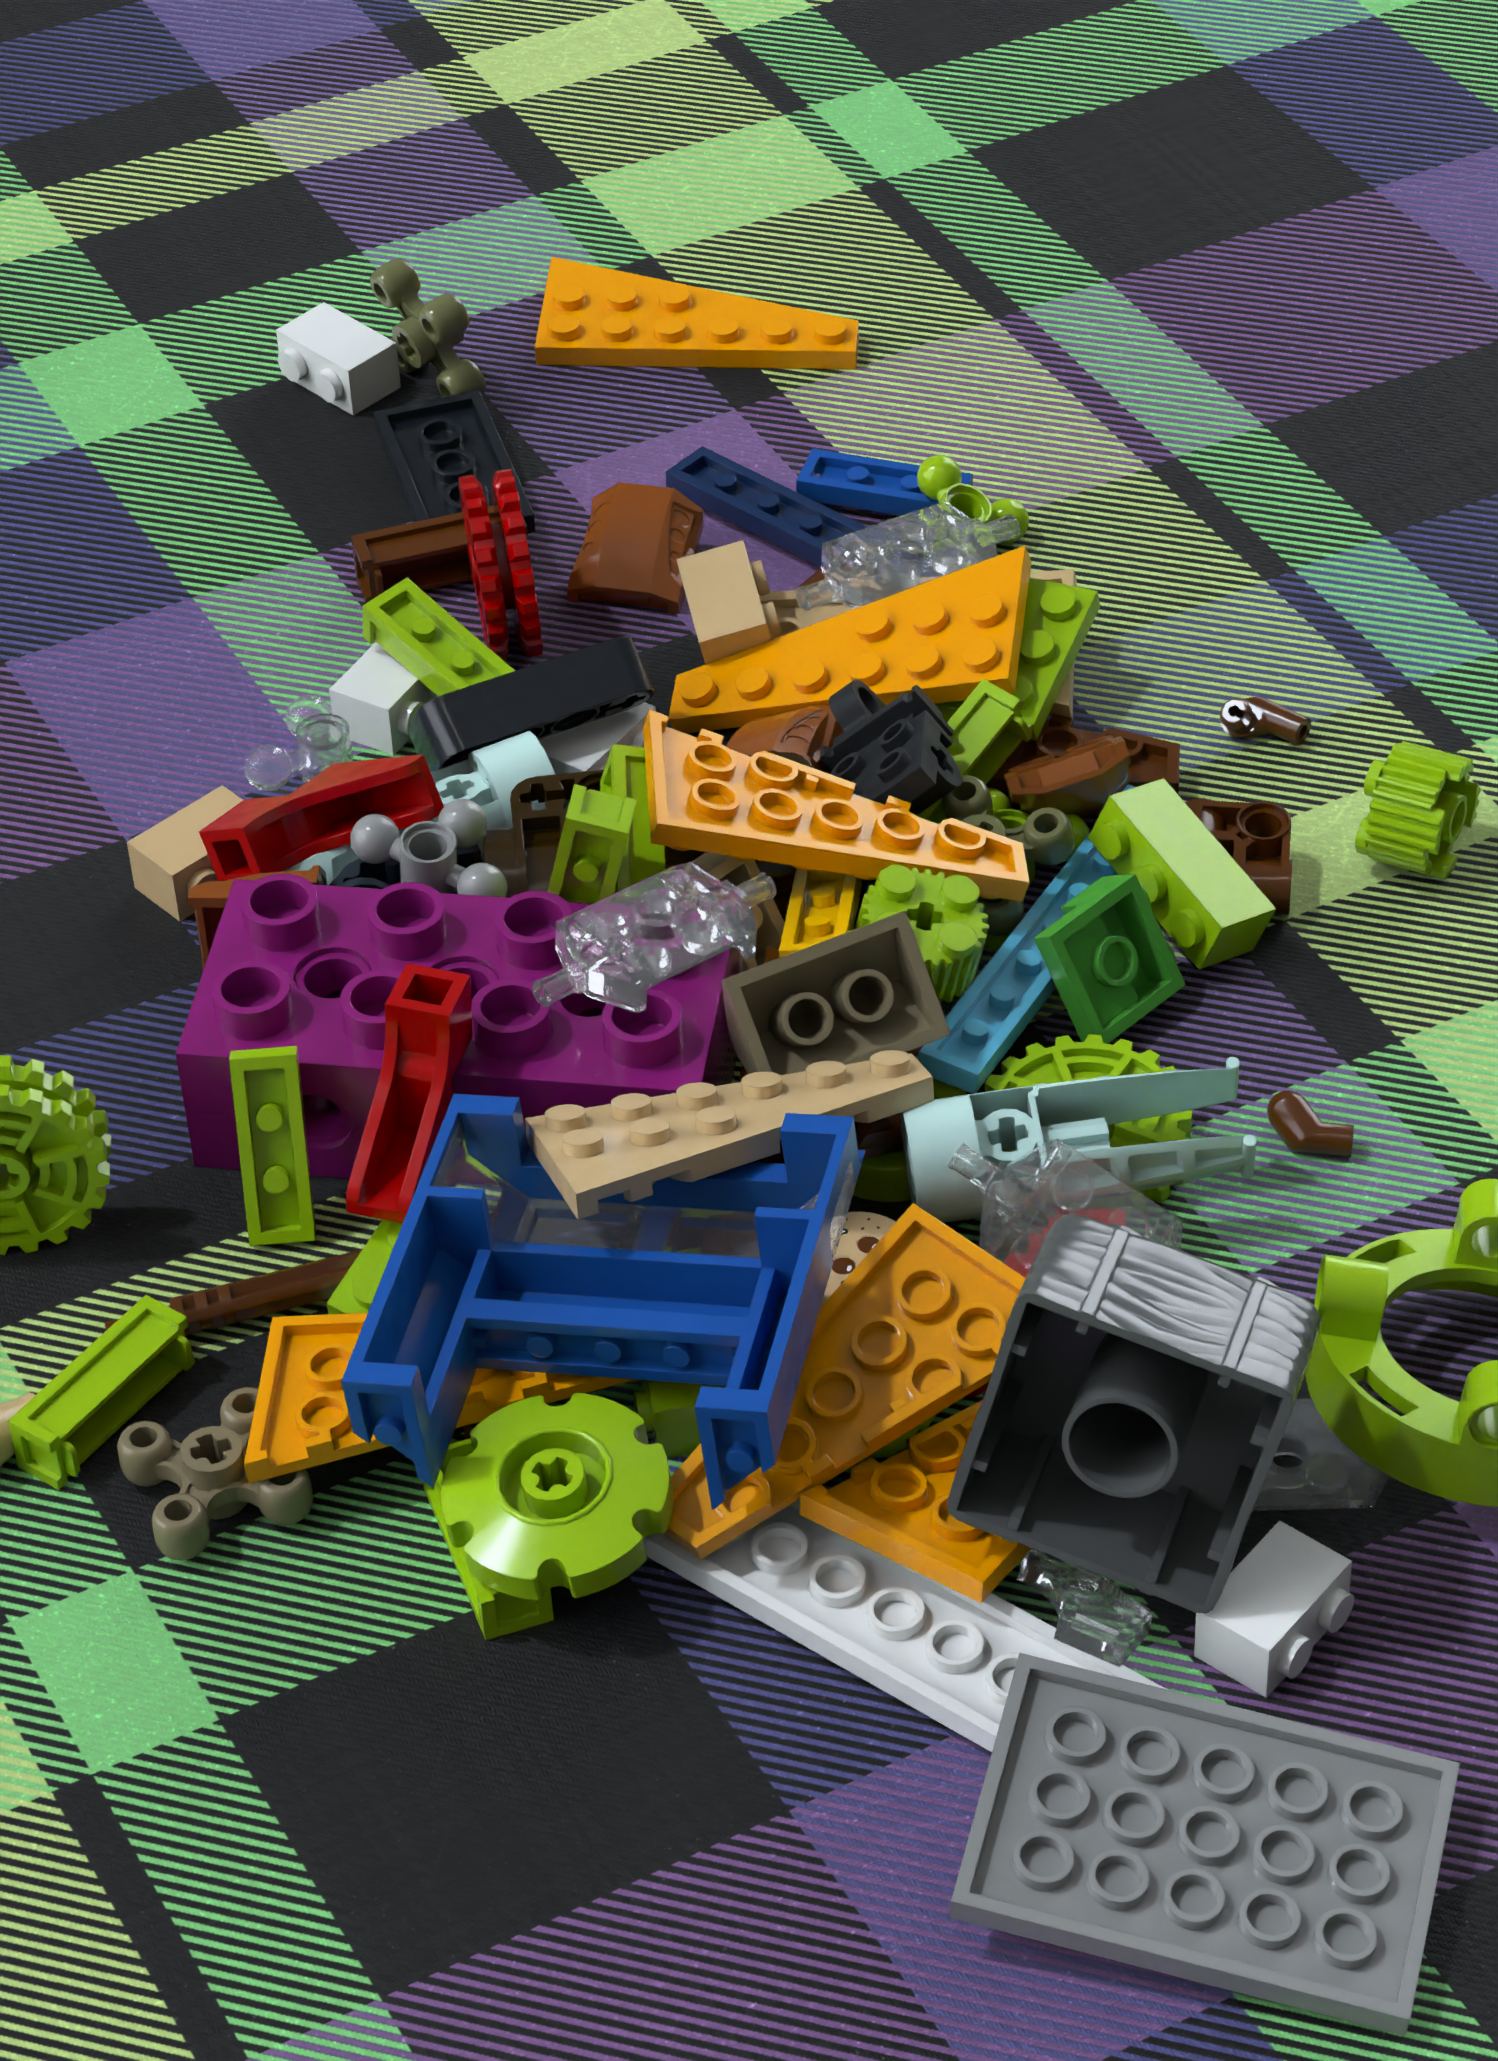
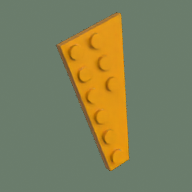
M551 257L535 342L536 365L856 369L859 321Z
M368 1313L272 1317L244 1460L249 1484L390 1446L379 1442L374 1434L369 1444L353 1433L341 1383ZM477 1368L456 1428L481 1422L501 1408L529 1397L541 1395L547 1404L569 1398L574 1393H588L636 1379Z

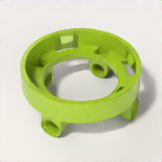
M1483 1179L1470 1184L1462 1192L1453 1229H1425L1404 1232L1366 1244L1347 1257L1323 1255L1318 1273L1314 1303L1320 1316V1331L1305 1376L1313 1403L1327 1426L1347 1447L1370 1465L1411 1487L1436 1496L1474 1505L1498 1507V1360L1481 1363L1469 1372L1464 1383L1460 1402L1431 1390L1408 1374L1388 1351L1380 1330L1384 1310L1397 1297L1409 1291L1455 1290L1498 1298V1179ZM1364 1379L1385 1401L1405 1415L1400 1416L1369 1395L1357 1382Z

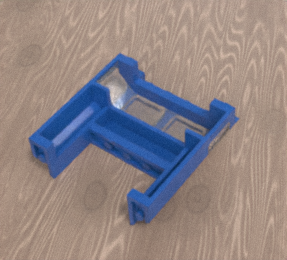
M453 1094L341 1380L353 1433L369 1444L374 1434L379 1442L390 1445L414 1462L417 1477L434 1488L477 1368L726 1386L725 1388L701 1386L695 1404L712 1510L725 1501L729 1489L761 1467L763 1474L776 1463L866 1151L858 1150L854 1117L786 1113L780 1130L785 1164L750 1162L694 1182L679 1181L666 1177L655 1181L652 1185L653 1195L630 1202L624 1199V1193H618L598 1200L599 1213L578 1220L528 1145L519 1097Z

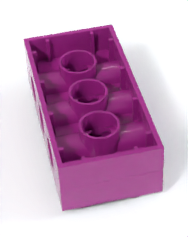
M273 874L258 880L234 879L176 1051L194 1166L241 1170L229 1063L230 1051L297 1046L310 1174L314 1176L350 1178L381 1072L385 1044V1002L407 963L471 975L473 1037L452 1076V1097L453 1094L519 1097L526 1130L525 1118L545 1115L546 1110L557 1105L574 1104L588 1108L611 1104L613 1098L623 1094L639 1093L654 1097L676 1093L680 1086L689 1083L703 1082L713 1084L714 1086L732 1083L737 1055L729 1042L721 980L741 973L738 913L695 911L691 906L675 900H654L641 904L638 907L567 902L562 897L545 891H528L516 894L510 898L439 893L428 885L415 882H403L383 889L315 885L307 879L293 874ZM452 1142L442 1162L434 1185L492 1189L457 1163Z

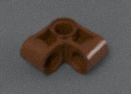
M1199 798L1185 802L1276 908L1274 914L1289 915L1293 859H1289L1291 817L1285 808L1276 803L1266 801L1245 803Z

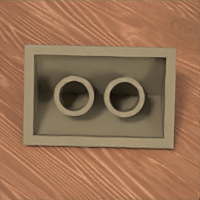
M901 911L721 980L729 1042L748 1074L754 1072H774L779 1075L803 1072L806 1071V1067L810 1064L820 1061H837L844 1065L870 1060L873 1054L880 1051L898 1050L907 1052L951 1035L906 911Z

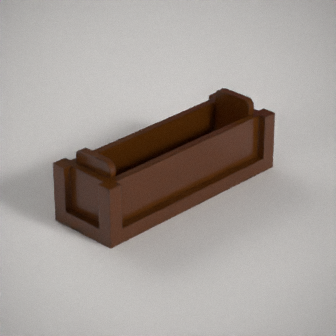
M494 505L488 506L490 523H496ZM462 512L351 535L356 581L365 604L405 578H409L421 590L473 580ZM524 520L526 536H528V529Z

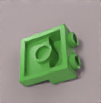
M1136 874L1101 877L1061 906L1064 916L1034 937L1035 943L1081 1042L1085 1041L1088 1034L1101 1035L1103 1043H1110L1186 985L1176 964L1175 953L1164 938L1151 909L1149 896L1140 885Z

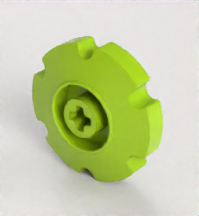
M574 1393L566 1404L560 1406L546 1404L541 1395L514 1402L489 1415L470 1431L474 1451L467 1456L452 1457L448 1462L442 1480L441 1506L452 1546H465L464 1551L470 1572L477 1579L499 1592L527 1600H541L548 1589L556 1586L568 1588L571 1591L572 1597L579 1598L602 1591L628 1577L647 1560L643 1538L652 1534L665 1533L673 1511V1484L667 1456L663 1445L659 1443L649 1444L644 1419L626 1406L613 1400L586 1393Z

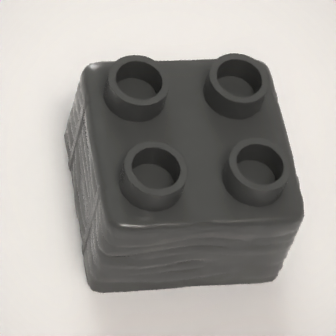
M1075 1214L1062 1216L1054 1222L1048 1231L1015 1299L984 1399L976 1415L947 1500L948 1513L958 1521L974 1528L1000 1536L1013 1543L1019 1542L1081 1569L1136 1587L1142 1593L1150 1596L1155 1595L1195 1613L1206 1614L1212 1611L1227 1583L1241 1539L1301 1388L1320 1331V1316L1316 1307L1309 1300L1280 1289L1267 1279L1254 1275H1243L1166 1244L1144 1238L1128 1227L1118 1224H1105L1093 1218Z

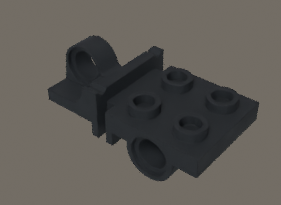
M858 679L853 680L830 696L829 705L831 711L843 729V733L834 739L831 748L827 746L821 748L820 758L832 771L831 775L856 783L853 794L884 805L890 795L911 803L909 812L918 815L961 785L962 778L958 766L946 749L952 745L953 740L950 736L953 735L954 730L942 718V712L918 685L912 687L910 694L904 693L888 705H885L865 683Z

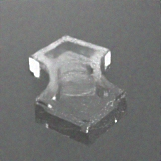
M1033 1548L1022 1559L1017 1580L1026 1583L1045 1596L1058 1614L1059 1620L1054 1636L1055 1640L1117 1667H1121L1148 1636L1153 1614L1150 1613L1151 1610L1128 1597L1118 1587L1114 1579L1081 1569Z

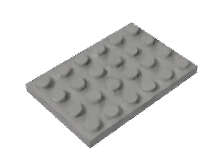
M1019 1653L952 1895L948 1917L1405 2036L1411 2018L1460 1763Z

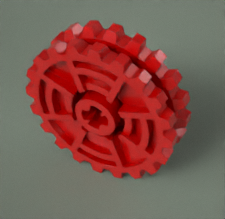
M512 469L496 471L492 480L496 523H490L484 491L478 479L474 475L459 477L464 530L485 645L504 662L506 661L510 646L505 610L511 609L520 649L528 658L542 656V632L524 519Z

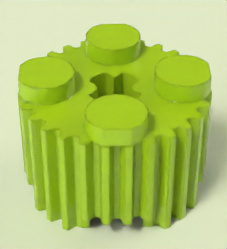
M1406 741L1396 743L1387 757V762L1375 759L1370 765L1364 782V794L1373 797V800L1369 804L1370 813L1361 821L1355 838L1357 853L1368 855L1374 861L1441 879H1445V876L1448 877L1450 871H1454L1459 857L1449 853V851H1452L1453 843L1460 835L1463 826L1471 828L1473 820L1477 815L1476 807L1479 804L1478 796L1481 788H1479L1477 783L1469 782L1470 774H1468V772H1472L1474 769L1472 765L1473 759Z
M890 865L880 871L875 886L870 885L867 894H864L855 929L901 911H906L937 998L950 1003L954 995L962 996L964 989H968L973 983L987 938L989 925L986 924L988 915L983 913V903H977L980 895L979 887L967 876L952 875L945 879L942 872L932 875L930 869H926L924 873H919L917 868L910 870L902 865Z

